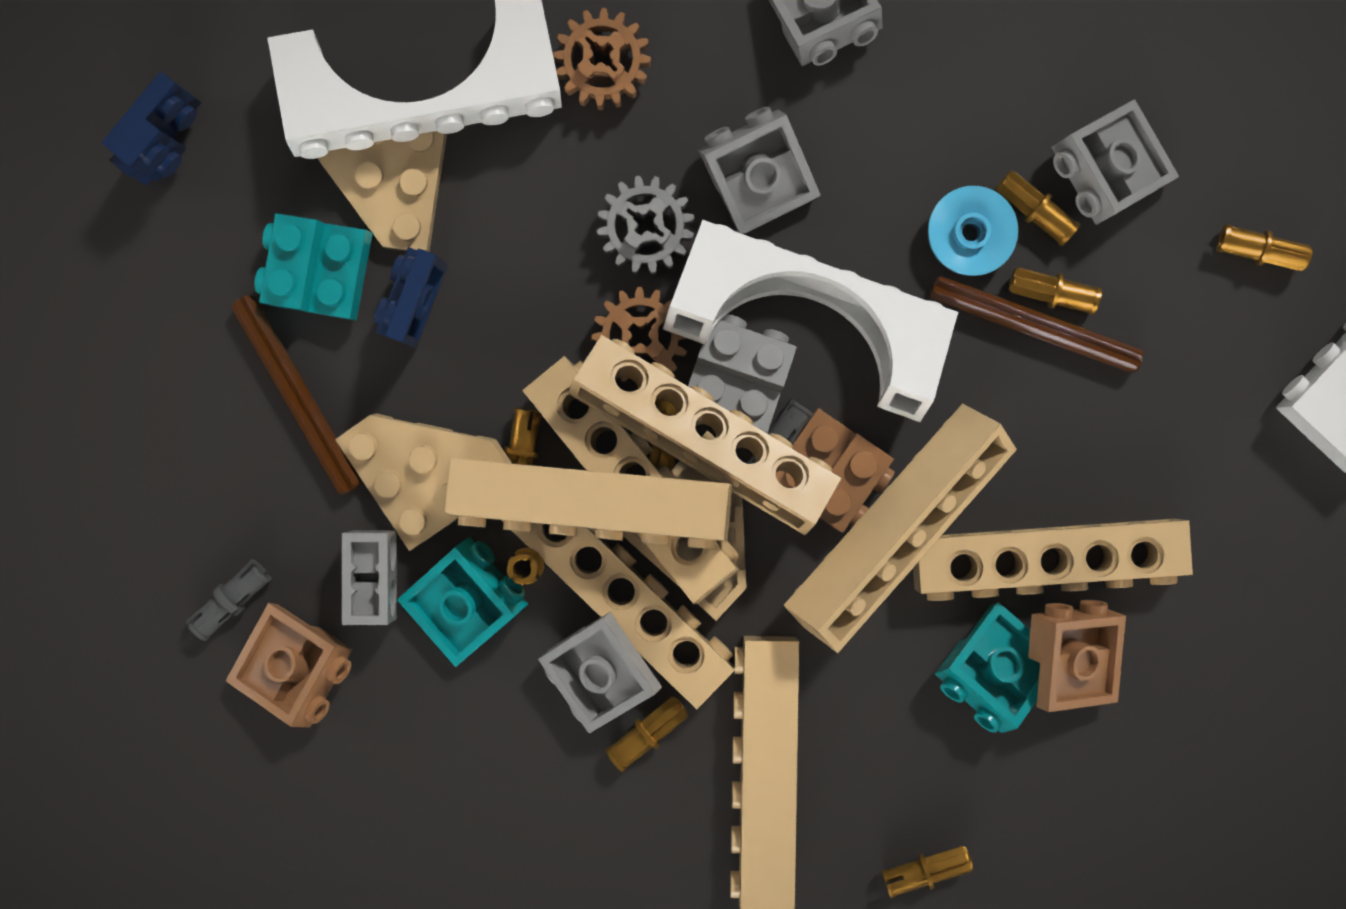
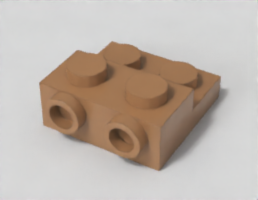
M817 408L812 418H810L793 444V449L807 458L815 457L824 461L832 468V473L841 478L820 519L843 533L847 526L852 528L857 520L867 512L869 508L863 503L874 489L880 494L888 485L895 471L889 468L894 458ZM784 471L776 472V478L782 486L786 488L795 487L794 479L790 474Z
M1081 600L1080 609L1074 610L1070 605L1049 603L1045 605V613L1032 614L1028 658L1040 663L1036 707L1047 712L1118 703L1126 615L1109 610L1108 604L1099 600Z
M268 603L230 671L226 682L290 727L310 728L312 724L320 722L327 714L330 702L326 697L332 686L341 683L349 674L352 664L348 657L353 649L322 628L310 626L280 605Z

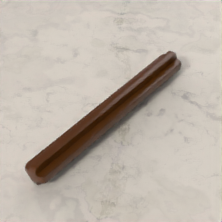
M944 276L936 278L932 285L930 298L934 301L1124 371L1137 372L1143 360L1144 352L1139 348Z
M246 295L232 303L231 309L339 494H346L356 489L361 484L358 474L335 441L336 436L258 301L252 295Z

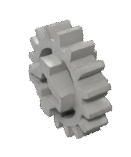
M635 176V187L631 189L623 182L618 183L621 195L618 198L610 194L605 196V201L611 207L610 211H598V218L607 222V226L597 230L598 237L610 238V241L603 247L605 254L617 251L619 254L615 264L620 268L627 260L632 262L633 274H638L641 265H648L651 275H655L657 270L656 264L659 262H663L668 269H671L673 267L671 258L673 253L682 257L686 255L685 248L680 244L681 240H693L694 233L684 229V225L694 222V215L689 213L682 214L681 211L687 206L688 199L682 197L675 200L673 196L676 186L672 183L665 190L660 189L659 177L656 176L652 179L650 186H644L640 176ZM639 197H653L649 204L635 206L630 202ZM669 208L674 214L676 221L675 235L664 227L663 218ZM617 216L628 226V234L624 238L623 243L619 241L616 234ZM649 216L653 217L654 228L658 231V234L655 232L651 233L650 231H645L642 236L637 234L638 224L634 218H640L645 221ZM656 245L663 249L651 255L637 254L642 247Z

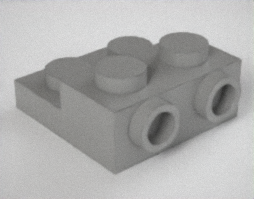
M769 0L782 24L783 34L801 66L813 62L816 66L824 65L836 56L838 49L854 43L855 46L867 45L876 38L878 30L883 28L882 7L878 0Z
M1135 99L1070 134L1051 147L1055 153L1053 159L1055 170L1061 177L1070 179L1078 193L1076 196L1078 210L1084 216L1091 217L1095 225L1179 177Z
M770 107L760 108L745 117L747 125L731 132L729 127L715 130L704 138L707 145L698 149L712 182L722 197L736 231L741 234H745L821 196L789 119L779 109L772 112Z
M727 314L715 326L706 345L702 344L688 387L697 386L704 389L714 398L715 403L728 411L737 410L744 413L753 421V426L768 433L797 346L789 344V337L780 331L766 329L763 334L746 329L747 323L743 319Z
M611 612L554 645L538 659L545 670L547 678L556 685L569 704L572 714L583 724L588 733L593 732L655 695L662 688Z

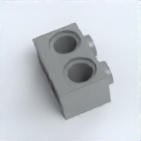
M352 530L342 533V625H389L397 620L396 530Z

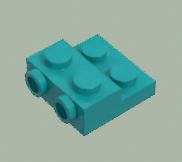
M275 213L274 223H268L263 232V246L268 250L266 267L259 268L254 281L255 290L260 294L259 302L274 307L357 321L373 233L364 229L327 224L314 219Z
M470 536L452 549L397 599L455 667L528 605L523 598L525 590L522 584L515 583L508 575L504 577L493 564L495 562V555L490 547L481 541L474 542Z
M996 602L990 605L967 638L960 640L935 672V675L943 681L940 685L942 692L955 702L962 703L966 701L977 711L974 715L975 721L990 732L996 733L999 731L1004 733L1018 729L1037 702L1040 663L1028 658L1030 629L1003 605Z

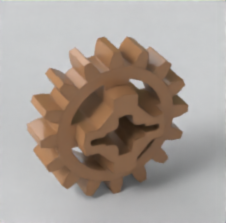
M607 8L601 9L598 19H593L588 10L583 11V24L579 25L570 19L567 23L571 35L558 34L557 36L558 44L564 48V50L553 52L554 62L564 64V66L556 70L558 80L569 79L564 87L565 93L569 96L579 91V102L582 106H585L590 98L596 99L598 110H603L605 100L612 99L616 108L621 107L620 95L625 93L634 99L637 93L633 84L635 82L646 84L647 75L640 68L650 67L651 57L640 53L649 48L648 39L640 38L636 40L640 32V26L637 22L629 27L624 26L625 13L620 12L614 20L609 19ZM600 31L612 33L610 36L594 35L595 32ZM578 46L583 53V60L574 71L572 59L575 48ZM630 48L633 59L631 68L627 73L621 64V58L627 54V50ZM592 49L603 57L609 54L613 70L609 65L606 66L602 62L595 65ZM595 82H608L612 86L600 88L592 85Z
M637 287L635 298L629 299L622 290L619 292L620 304L615 306L613 303L606 301L604 306L609 314L607 318L595 316L594 321L603 327L602 332L592 334V340L597 342L601 335L610 339L611 329L615 323L622 330V341L630 346L633 340L630 330L633 327L642 330L655 322L648 334L651 344L646 347L640 343L635 347L632 346L636 356H649L656 363L662 364L672 372H675L677 367L672 361L673 356L685 357L687 353L686 350L678 346V342L688 338L671 332V342L668 350L659 343V330L664 326L672 300L664 305L659 302V290H655L651 298H644L642 287ZM635 307H647L654 310L647 317H632L626 312L628 309ZM622 377L621 382L626 383L629 378Z

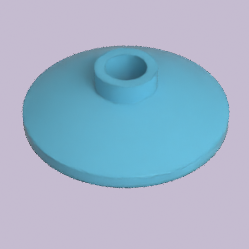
M965 186L945 195L934 207L928 223V240L935 257L947 269L965 276L984 275L1002 266L1013 253L1018 239V222L1011 205L996 191L982 186ZM971 225L977 230V238L974 241H968L963 237L962 230L964 226Z

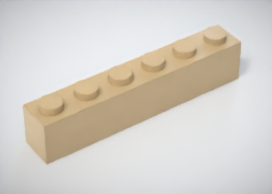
M962 403L923 449L914 456L913 460L884 490L883 494L867 512L857 520L835 548L826 555L824 560L804 583L795 590L794 594L784 604L786 609L806 630L839 653L1017 450L1002 425Z
M450 458L444 514L458 516V525L485 528L486 519L504 520L503 529L531 532L532 523L548 524L549 534L577 536V527L595 529V538L623 541V532L642 533L641 543L669 545L670 536L688 538L687 547L715 550L716 541L728 540L732 485L729 483Z
M743 636V647H734V674H742V692H734L733 719H741V737L733 736L732 760L733 764H741L740 781H732V809H740V826H731V853H739V871L731 870L730 898H738L740 909H795L799 640L795 636Z

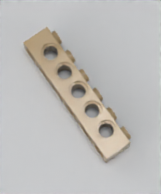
M601 335L573 378L569 391L571 396L718 483L731 484L733 493L803 535H806L816 525L841 480L839 476L832 473V468L824 461L815 457L807 458L793 450V445L784 437L774 433L768 435L753 426V421L744 413L737 410L728 411L715 403L714 398L704 389L697 386L688 387L675 379L674 374L667 367L656 362L651 364L635 355V351L631 346L619 339L610 340ZM622 377L630 378L636 383L638 390L633 392L624 391L618 387L616 380ZM659 401L670 402L675 406L677 414L673 416L662 414L657 409L656 403ZM700 424L710 426L716 433V439L707 440L702 438L697 433L696 426ZM746 448L750 450L755 456L756 463L746 464L737 457L736 449ZM784 471L790 474L794 479L795 487L786 488L782 486L776 478V472Z
M563 356L522 390L586 471L625 474L626 470L631 466L640 465L644 468L646 476L677 479L665 464L659 469L647 456L653 451V448L645 439L633 432L629 434L625 427L590 406L585 416L579 419H571L568 408L575 397L571 396L569 391L573 378L583 364L581 360L574 365ZM605 431L615 432L617 436L615 449L608 454H600L596 449L598 436ZM670 536L669 545L645 543L694 604H698L739 570L733 562L739 554L728 541H716L715 550L703 549L700 557L692 561H687L680 553V544L685 537Z
M1161 519L941 535L913 567L914 590L920 594H927L928 601H944L954 599V592L971 590L972 597L986 598L999 596V588L1016 587V594L1028 595L1044 593L1043 585L1061 584V591L1088 590V582L1105 581L1106 588L1133 587V579L1150 578L1151 585L1177 584L1178 576L1193 575L1189 520ZM1143 542L1147 547L1148 556L1144 563L1136 566L1132 561L1131 552L1136 544ZM1099 545L1103 551L1104 558L1097 568L1091 569L1086 562V555L1091 547ZM1054 548L1059 554V564L1053 571L1045 572L1041 566V557L1046 550ZM1010 551L1015 558L1014 569L1007 575H1000L996 569V560L1001 553ZM966 554L970 559L971 569L965 577L955 578L951 573V563L956 556Z
M532 523L531 532L511 530L530 549L537 551L543 558V561L599 616L602 617L611 612L638 653L696 709L735 671L733 664L729 661L734 654L716 636L708 641L697 630L701 622L683 605L676 610L664 598L669 591L651 574L644 579L632 567L637 560L619 543L612 548L604 539L595 538V529L577 527V536H567L563 540L550 538L545 531V524ZM594 547L600 552L602 564L598 569L587 571L579 566L577 554L581 548ZM618 578L629 580L635 589L633 597L625 602L613 599L609 593V585L613 580ZM649 610H659L666 616L667 624L659 632H649L641 624L642 615ZM683 641L693 642L699 649L698 657L691 663L679 662L673 655V650L678 643Z

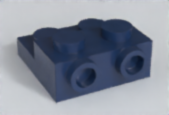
M160 71L101 142V144L114 153L109 161L127 176L135 177L146 186L152 179L159 182L163 176H170L180 166L182 162L181 154L186 150V147L173 136L177 131H183L192 124L197 116L196 109L201 102Z
M408 247L405 257L399 255L394 262L390 274V280L395 282L389 298L383 297L375 312L374 322L379 324L376 333L417 348L448 264L436 254L420 248L415 250Z

